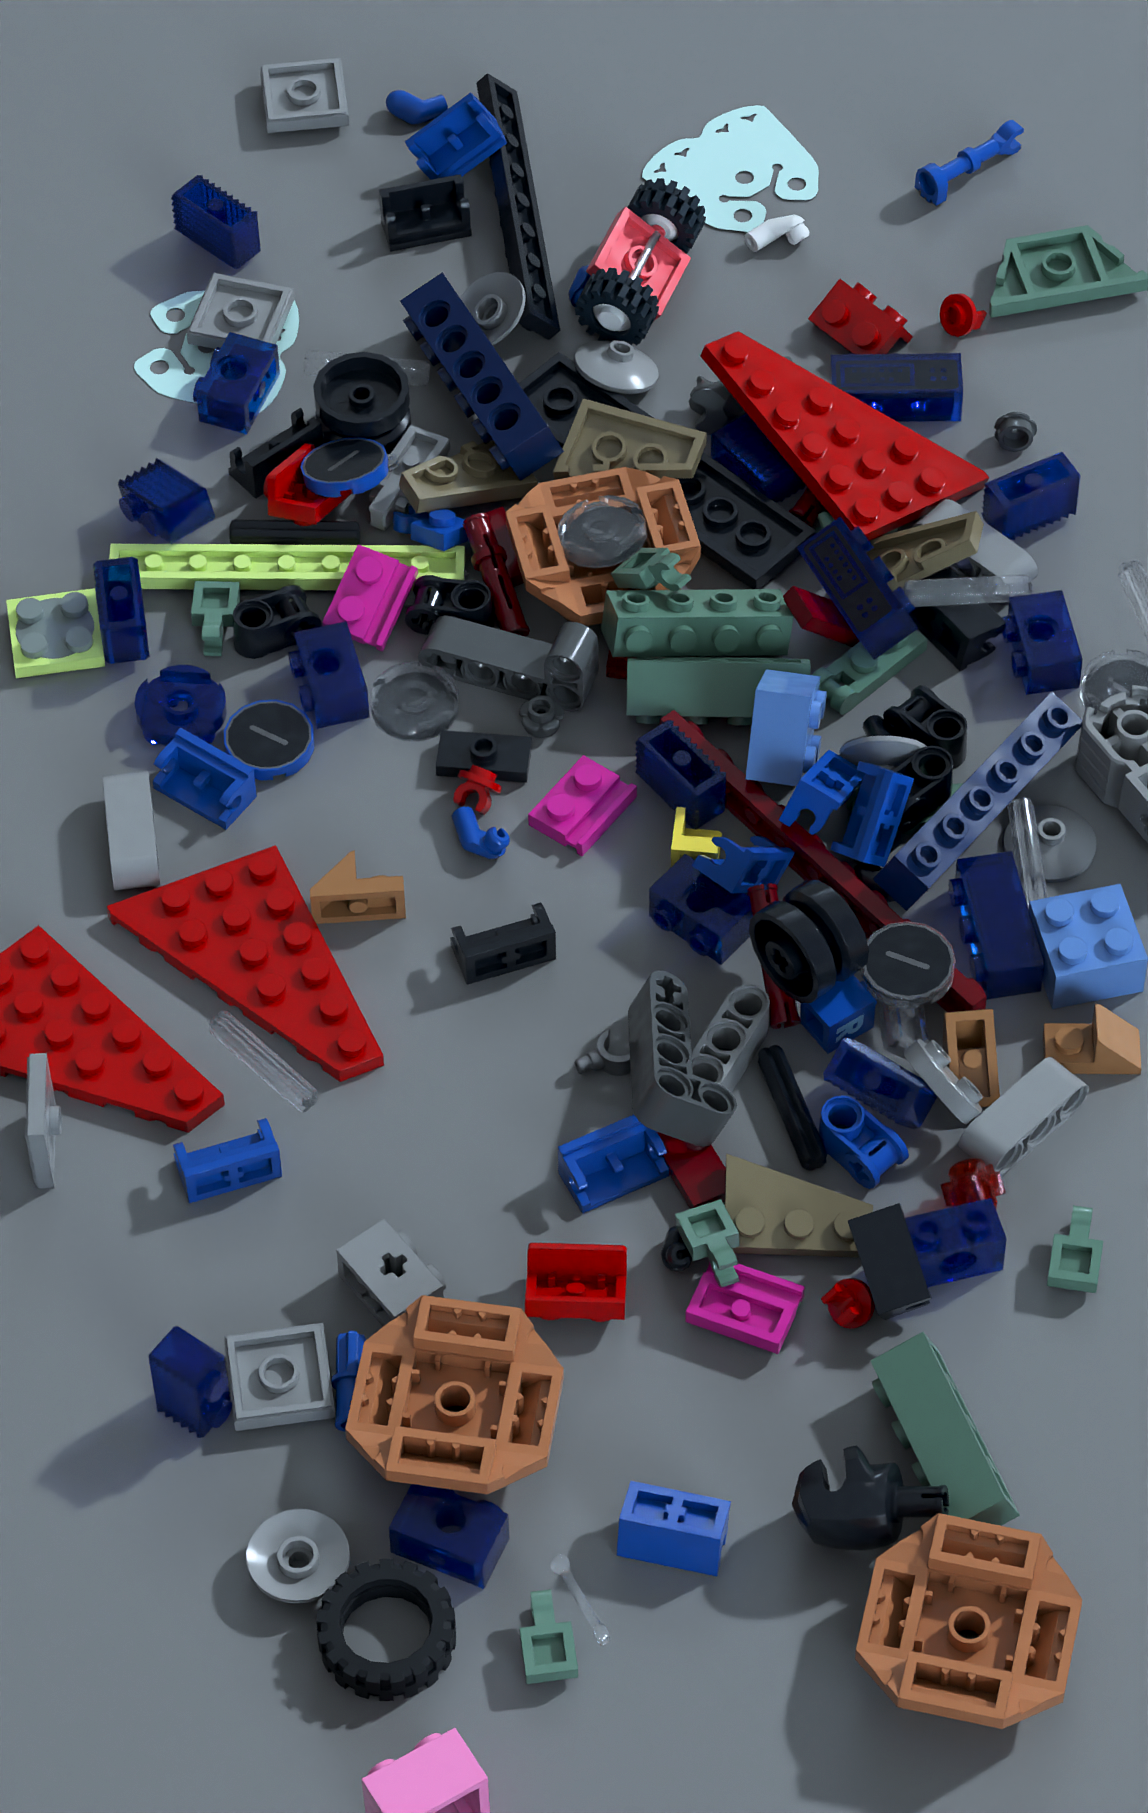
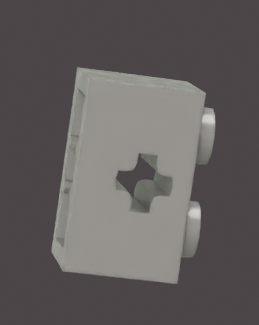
M385 1218L336 1249L339 1276L382 1326L405 1313V1308L421 1295L444 1298L443 1290L446 1289V1284L440 1272L432 1264L426 1266L417 1256L416 1248L409 1236L402 1230L396 1232Z

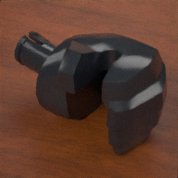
M857 1445L843 1449L846 1478L839 1490L829 1491L830 1485L827 1468L820 1459L805 1467L799 1474L792 1501V1507L801 1527L815 1544L856 1551L873 1550L888 1546L897 1541L901 1533L903 1517L932 1518L938 1513L948 1515L949 1512L947 1508H943V1506H949V1492L946 1485L904 1486L900 1469L895 1462L870 1464Z

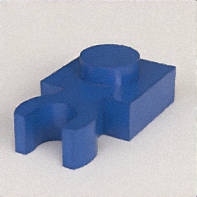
M410 505L409 514H403L398 511L393 512V529L399 533L411 534V540L446 551L469 541L462 525L465 519L455 516L453 511L439 509L430 513H416Z

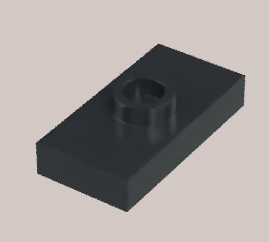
M441 730L436 760V776L457 777L460 770L469 772L471 766L475 765L497 775L496 780L527 783L532 751V737Z

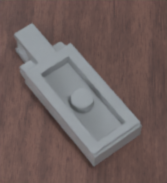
M413 425L409 426L388 457L389 471L387 476L376 487L372 488L369 495V501H372L369 506L371 515L370 526L385 531L393 522V512L400 511L406 513L409 510L411 504L399 487L401 472L437 456L446 457L451 449L449 438Z

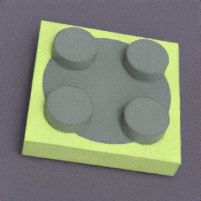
M95 588L6 600L16 678L105 667Z

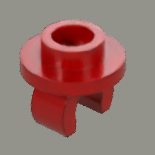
M956 293L947 296L943 300L939 315L944 330L952 336L959 337L969 334L972 330L980 329L987 312L984 310L976 311L975 304L970 297L962 293Z
M472 765L469 772L459 771L457 777L466 782L457 787L453 800L457 805L463 807L469 794L478 793L479 801L476 804L475 810L485 815L492 803L489 791L500 794L502 786L495 783L497 778L495 773Z
M848 1278L840 1280L821 1297L822 1302L828 1304V1310L832 1319L844 1328L861 1327L873 1316L875 1304L870 1288L859 1279Z

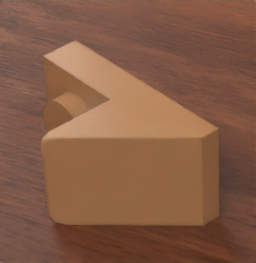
M355 850L349 852L310 888L311 912L316 924L406 918L403 876L377 875L371 878L357 879Z
M1094 1005L1092 1024L1044 1023V1059L1047 1057L1054 1058L1073 1074H1141L1139 1029L1102 1005Z
M993 1009L944 1013L942 1048L951 1059L947 1066L959 1080L963 1076L969 1079L983 1096V1099L978 1102L981 1107H988L1000 1097Z

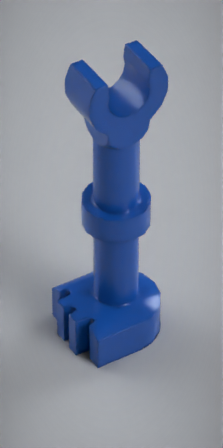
M1014 120L1005 122L991 136L990 140L974 149L967 147L958 152L957 158L939 167L935 163H929L918 169L914 187L918 191L921 190V196L923 198L926 197V201L929 203L932 202L936 206L943 203L947 199L948 181L964 172L971 174L980 169L982 162L997 154L1013 155L1017 153L1022 145L1014 138L1022 134L1024 128Z

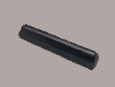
M234 519L229 526V539L231 544L358 545L360 542V526L356 521H319L316 525L300 526L295 524L293 520Z
M772 1045L769 1048L764 1047L758 1052V1063L801 1166L809 1171L821 1168L827 1162V1152L783 1048L778 1045Z

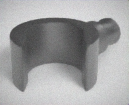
M607 1029L599 1036L597 1049L587 1053L585 1057L575 1059L574 1064L579 1074H583L591 1069L595 1071L601 1068L611 1075H626L631 1073L630 1052L624 1056L609 1054L607 1051L610 1044V1029Z

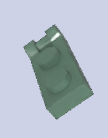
M894 614L827 668L821 667L812 675L820 676L819 690L827 691V698L831 700L830 706L844 715L927 650V638Z

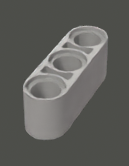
M945 499L915 523L913 527L970 513V511L953 500ZM983 521L984 526L978 552L946 568L950 567L960 578L991 600L1004 604L1037 577L1038 568L1034 559L1027 551Z
M149 771L103 776L114 891L160 886Z
M742 984L735 987L728 994L692 1051L693 1075L718 1083L731 1093L733 1092L769 1031L770 1001L764 989L753 984ZM721 1049H729L731 1051H722Z
M1047 1057L967 1126L960 1137L959 1148L993 1176L1001 1177L1080 1108L1088 1095L1089 1086L1054 1058Z

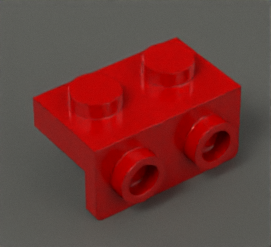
M839 279L808 318L816 327L861 361H881L899 338L907 344L913 338L903 327L907 320L889 305L883 311L873 303L877 297L858 282L852 288ZM866 364V365L869 366V367H877L878 364Z
M307 443L267 475L264 483V495L268 498V515L293 520L295 524L300 526L316 525L351 495L352 491L351 489L340 491L341 497L329 498L319 496L306 489L300 466L303 458L315 449L314 445Z
M530 1243L527 1251L525 1314L527 1317H539L544 1320L581 1318L596 1322H605L611 1319L625 1320L626 1246Z

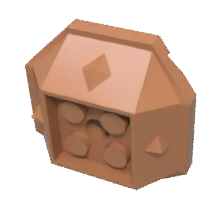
M621 467L538 483L524 496L518 505L514 504L505 512L506 526L526 591L553 608L567 621L590 626L602 623L606 590H639L636 588H618L610 574L626 559L612 565L593 567L579 564L568 558L562 548L563 535L570 524L582 515L608 508L627 510L638 516L645 526V538L639 548H668L670 553H676L681 558L674 565V568L681 574L690 575L701 557V545L679 479L666 476L658 478L645 471ZM659 583V584L656 585L655 587H653V588H651V589H648V590H669V589H667V588L664 587L661 583Z
M421 1295L405 1308V1313L384 1325L364 1341L345 1428L346 1439L386 1481L490 1494L548 1467L564 1381V1368L548 1345L534 1330V1325L522 1308ZM451 1406H462L465 1408L459 1412L446 1410Z
M938 1513L921 1525L920 1530L902 1539L876 1558L856 1646L855 1660L899 1708L1004 1729L1063 1703L1083 1600L1067 1574L1054 1559L1053 1552L1042 1534ZM971 1630L976 1632L979 1637L967 1639L961 1637L958 1632Z

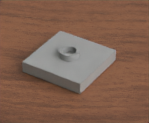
M341 58L260 65L267 133L349 126V113Z
M213 273L188 329V344L270 359L294 302V288Z
M35 1053L27 1057L25 1138L34 1184L37 1185V1189L54 1188L56 1135H61L62 1133L61 1108L56 1106L47 1053Z
M323 1323L224 1336L235 1431L336 1418Z

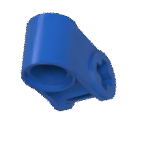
M844 1095L834 1096L822 1106L818 1133L827 1154L844 1167L856 1182L863 1187L873 1189L879 1184L880 1176L894 1164H902L908 1159V1149L901 1137L894 1130L883 1125L854 1098ZM841 1124L849 1128L840 1129L836 1128L833 1125Z

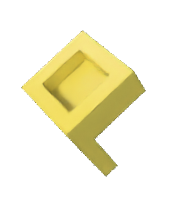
M676 807L671 845V877L713 881L692 865L698 855L720 859L721 847L716 846L712 842V838L722 837V833L715 830L686 828V807Z

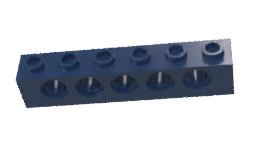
M443 272L400 300L409 314L402 321L416 342L423 337L426 341L419 346L433 367L441 362L443 367L438 369L437 373L449 391L452 392L457 388L460 390V393L454 396L455 400L467 418L476 414L478 418L471 422L485 445L492 440L494 441L495 445L489 448V451L503 471L511 466L521 481L564 452L541 415Z
M1051 691L881 869L873 880L905 911H908L1082 727L1083 720Z

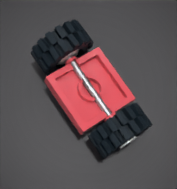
M657 178L655 183L652 179L647 180L644 185L641 184L638 187L628 207L625 206L614 218L586 270L591 276L575 304L577 305L575 315L580 316L578 319L581 326L588 325L586 332L590 336L594 333L600 335L598 341H606V339L611 341L618 340L627 342L630 345L634 343L637 346L647 335L652 323L662 315L691 259L687 253L692 249L706 221V217L703 216L705 213L704 206H698L700 199L697 195L688 196L690 189L686 186L680 190L676 188L678 182L673 180L668 185H665L664 178Z

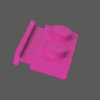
M358 544L323 619V628L359 643L369 644L383 652L418 575L417 567L412 565L409 567L399 563L397 559Z
M583 755L528 814L529 826L565 847L569 844L577 849V854L583 857L636 799L637 786L633 783L627 785L620 781L619 775Z
M709 1261V1266L706 1272L703 1273L686 1309L685 1322L779 1354L796 1316V1310L804 1298L805 1286L738 1264L733 1267L739 1277V1282L720 1287L714 1277Z

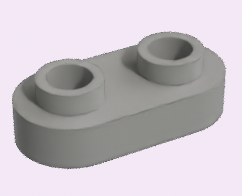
M917 1039L904 1051L906 1059L915 1071L961 1122L968 1125L982 1113V1108L978 1103L983 1099L982 1094L969 1079L963 1076L959 1080L947 1066L951 1062L950 1057L937 1042L931 1040L926 1044L921 1039Z

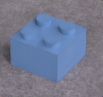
M765 670L755 691L746 780L797 786L799 780L819 760L821 736L814 735V729H819L820 719L824 717L827 691L819 690L820 676Z
M1121 884L1029 901L1026 937L1052 1009L1143 992L1148 957Z

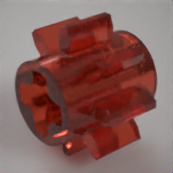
M978 1158L965 1159L954 1164L949 1170L950 1182L940 1185L946 1206H951L954 1214L961 1212L962 1217L966 1219H979L990 1215L997 1208L996 1196L1006 1193L1000 1172L994 1171L993 1164L985 1165V1162Z

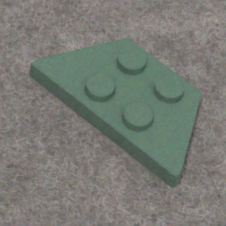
M1088 225L1006 239L1002 263L999 265L994 293L990 299L989 315L990 318L1147 291L1148 274L1144 270L1138 273L1124 263V254L1113 245L1105 243L1102 240V236Z

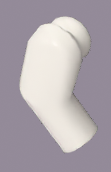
M789 215L768 219L746 233L744 240L751 251L757 252L786 234L789 243L796 245L809 236V229L804 225L803 222L805 220L802 217Z

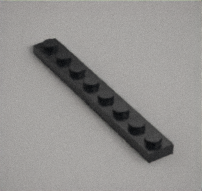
M487 73L476 84L479 101L496 118L507 141L506 145L489 156V165L492 170L495 187L494 194L498 204L509 273L522 283L526 295L524 311L518 323L524 329L534 331L549 340L561 330L518 94L516 90Z

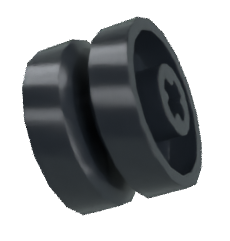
M358 352L345 354L333 359L318 372L313 390L316 419L322 425L323 444L342 438L361 437L372 439L384 446L389 457L411 425L408 379L399 364L384 355Z
M805 880L790 890L782 898V901H773L755 913L750 919L749 935L753 949L762 967L772 981L787 996L800 1003L814 1002L829 992L835 986L836 981L844 982L868 963L869 948L865 933L857 916L834 889L819 880Z

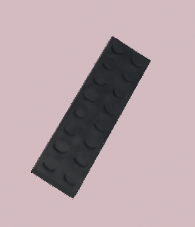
M560 352L519 383L562 448L583 399L652 417L619 393L605 390L586 380L577 371L574 362ZM704 452L693 478H676L680 481L701 545V553L751 589L763 587L801 555L807 544L816 539L815 529Z

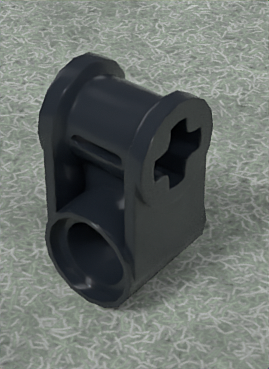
M424 575L415 581L413 587L414 603L413 606L407 609L405 615V622L411 630L428 635L435 619L439 616H452L494 628L491 591L484 583L476 580L446 579L434 575Z
M289 585L275 592L240 602L233 611V641L235 650L246 658H262L269 653L293 645L304 644L317 636L321 630L322 622L316 613L309 610L304 590L300 586Z
M919 685L911 691V697L900 706H891L884 711V721L893 736L912 738L926 746L942 747L952 756L953 769L965 761L967 754L966 718L939 699L931 689Z
M923 747L892 770L914 778L898 830L901 832L914 828L922 818L951 797L953 759L950 753L942 747Z

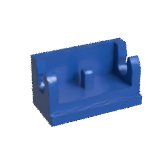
M470 92L407 139L405 143L412 154L418 159L416 161L418 167L430 180L459 174L464 176L506 145L507 141L496 118Z
M182 728L175 733L173 740L159 753L154 762L156 767L162 769L153 779V788L225 830L257 797L253 768Z
M828 750L799 780L779 821L790 827L800 816L801 809H809L815 815V822L810 825L809 833L813 835L819 832L827 822L831 812L845 804L852 793L861 785L865 773L856 770V765Z
M859 761L856 770L865 774L843 841L839 843L833 841L830 850L864 863L884 867L887 863L914 778L868 762Z
M763 836L750 837L753 845L759 847H740L729 838L713 837L712 842L724 849L726 858L712 859L704 855H698L692 866L730 893H747V889L756 885L764 884V890L767 889L768 883L777 885L795 852L789 847H779Z
M633 1114L558 1146V1173L583 1214L669 1177V1167L662 1155L667 1153V1150L657 1131L644 1126Z
M267 1118L257 1120L259 1129H257L255 1134L186 1153L183 1142L173 1144L175 1151L173 1154L174 1161L189 1203L282 1177L279 1147Z
M630 1481L619 1517L617 1556L717 1576L721 1561L722 1545H725L731 1501Z

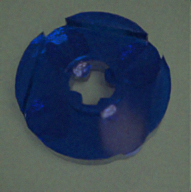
M175 665L160 670V677L153 679L149 684L147 678L140 685L135 696L137 722L143 730L144 738L151 744L167 746L180 728L211 744L215 739V733L222 727L227 715L224 688L220 683L218 685L211 679L209 672L196 666ZM179 701H186L188 709L184 711H175L170 707H177Z

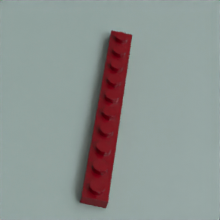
M675 710L660 719V748L753 834L766 837L779 847H789L795 854L788 866L804 881L819 880L834 889L857 916L869 941L877 932L890 925L914 924L908 919H902L894 912L880 892L870 890L858 879L855 871L845 861L840 862L834 857L816 834L811 835L796 821L790 827L780 822L779 818L786 806L775 803L764 792L758 781L746 780V775L734 765L728 753L723 749H716L704 738L702 731L694 722H687ZM952 966L951 975L939 989L928 994L946 1012L986 1009L987 996L981 985L973 978L965 977L955 966Z

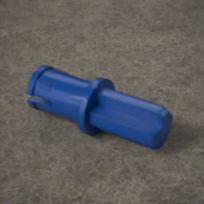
M348 1331L347 1333L339 1334L336 1338V1374L331 1378V1385L336 1389L335 1427L346 1432L345 1428L364 1341H366L365 1336L358 1334L357 1331Z

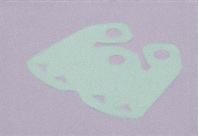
M755 105L738 108L712 119L705 125L702 134L698 138L680 139L664 147L646 164L642 178L646 181L652 179L654 183L657 178H664L665 185H668L673 180L678 182L676 188L680 190L686 186L690 189L688 196L697 195L700 199L698 206H704L705 213L703 216L706 217V224L718 229L748 233L764 222L766 216L765 207L757 201L729 200L724 203L719 200L720 196H753L770 186L774 171L772 166L779 164L783 169L779 171L775 193L785 200H811L818 192L819 170L813 157L765 106ZM753 114H757L754 117L753 122L746 119H741V117L744 116L750 117ZM728 124L729 132L716 133L717 130L723 129L724 125ZM689 148L686 157L674 155L675 153H682L684 149ZM661 163H665L666 172L654 173V171L660 169ZM741 171H747L752 173L754 179L751 183L741 184L737 182L735 176ZM792 178H801L806 182V186L802 190H792L788 187V181ZM740 209H745L751 212L752 218L747 222H738L734 218V213Z
M205 291L186 292L159 303L152 308L151 318L162 332L177 334L191 325ZM294 300L282 328L285 331L280 334L281 340L277 341L270 359L218 349L210 353H203L198 349L197 345L188 344L186 333L180 353L189 366L195 369L193 374H185V368L175 354L165 348L154 349L135 361L134 369L154 391L167 397L257 415L273 402L284 382L286 369L280 359V355L290 348L296 340L299 329L298 307ZM178 308L184 311L185 317L181 321L172 322L167 319V312ZM155 361H165L168 363L169 369L163 374H154L151 372L150 366ZM269 368H271L272 371L268 375L270 377V381H267V379L264 376H261V374L265 373ZM264 393L263 396L257 398V403L253 404L251 395Z

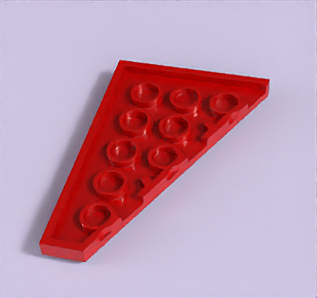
M739 331L708 343L703 348L700 357L856 546L928 514L945 499L957 501L983 489L989 479L985 471Z
M276 845L107 906L108 918L112 925L120 924L137 936L141 945L150 951L160 953L167 963L190 979L198 978L215 990L219 999L228 1005L238 1007L245 1017L271 1035L276 1032L296 1046L297 1053L307 1060L319 1063L323 1071L339 1082L384 1066L383 1053Z
M39 925L0 953V1076L6 1077L9 1073L27 1079V1057L30 1054L47 1053L54 1091H63L68 1097L105 1107L106 1103L125 1108L134 1111L135 1117L148 1121H161L167 1127L187 1133L225 1105L223 1093Z

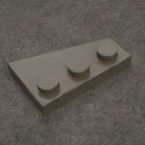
M583 399L562 448L564 452L560 454L553 470L554 480L621 467L645 471L658 478L663 476L675 479L693 478L708 442L707 433Z
M492 440L486 445L484 442L478 445L471 441L462 445L460 453L449 458L437 456L401 472L399 487L415 512L423 513L439 509L521 498L538 484V481L533 474L520 481L511 466L503 471L489 451V448L495 445Z
M974 511L879 536L856 546L854 553L883 595L887 596L976 554L984 523L978 512ZM853 558L851 564L863 582L846 594L843 593L842 600L869 582ZM856 575L852 576V580L857 578ZM867 598L866 600L868 604L873 601L872 598ZM859 604L857 609L863 607V605Z
M726 1153L725 1208L739 1232L740 1241L739 1247L732 1248L734 1253L860 1258L848 1220L873 1212L872 1204Z

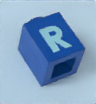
M852 975L844 982L836 981L835 986L829 992L814 1002L801 1003V1024L824 1051L829 1054L874 1028L877 999L872 988L865 981L859 982Z

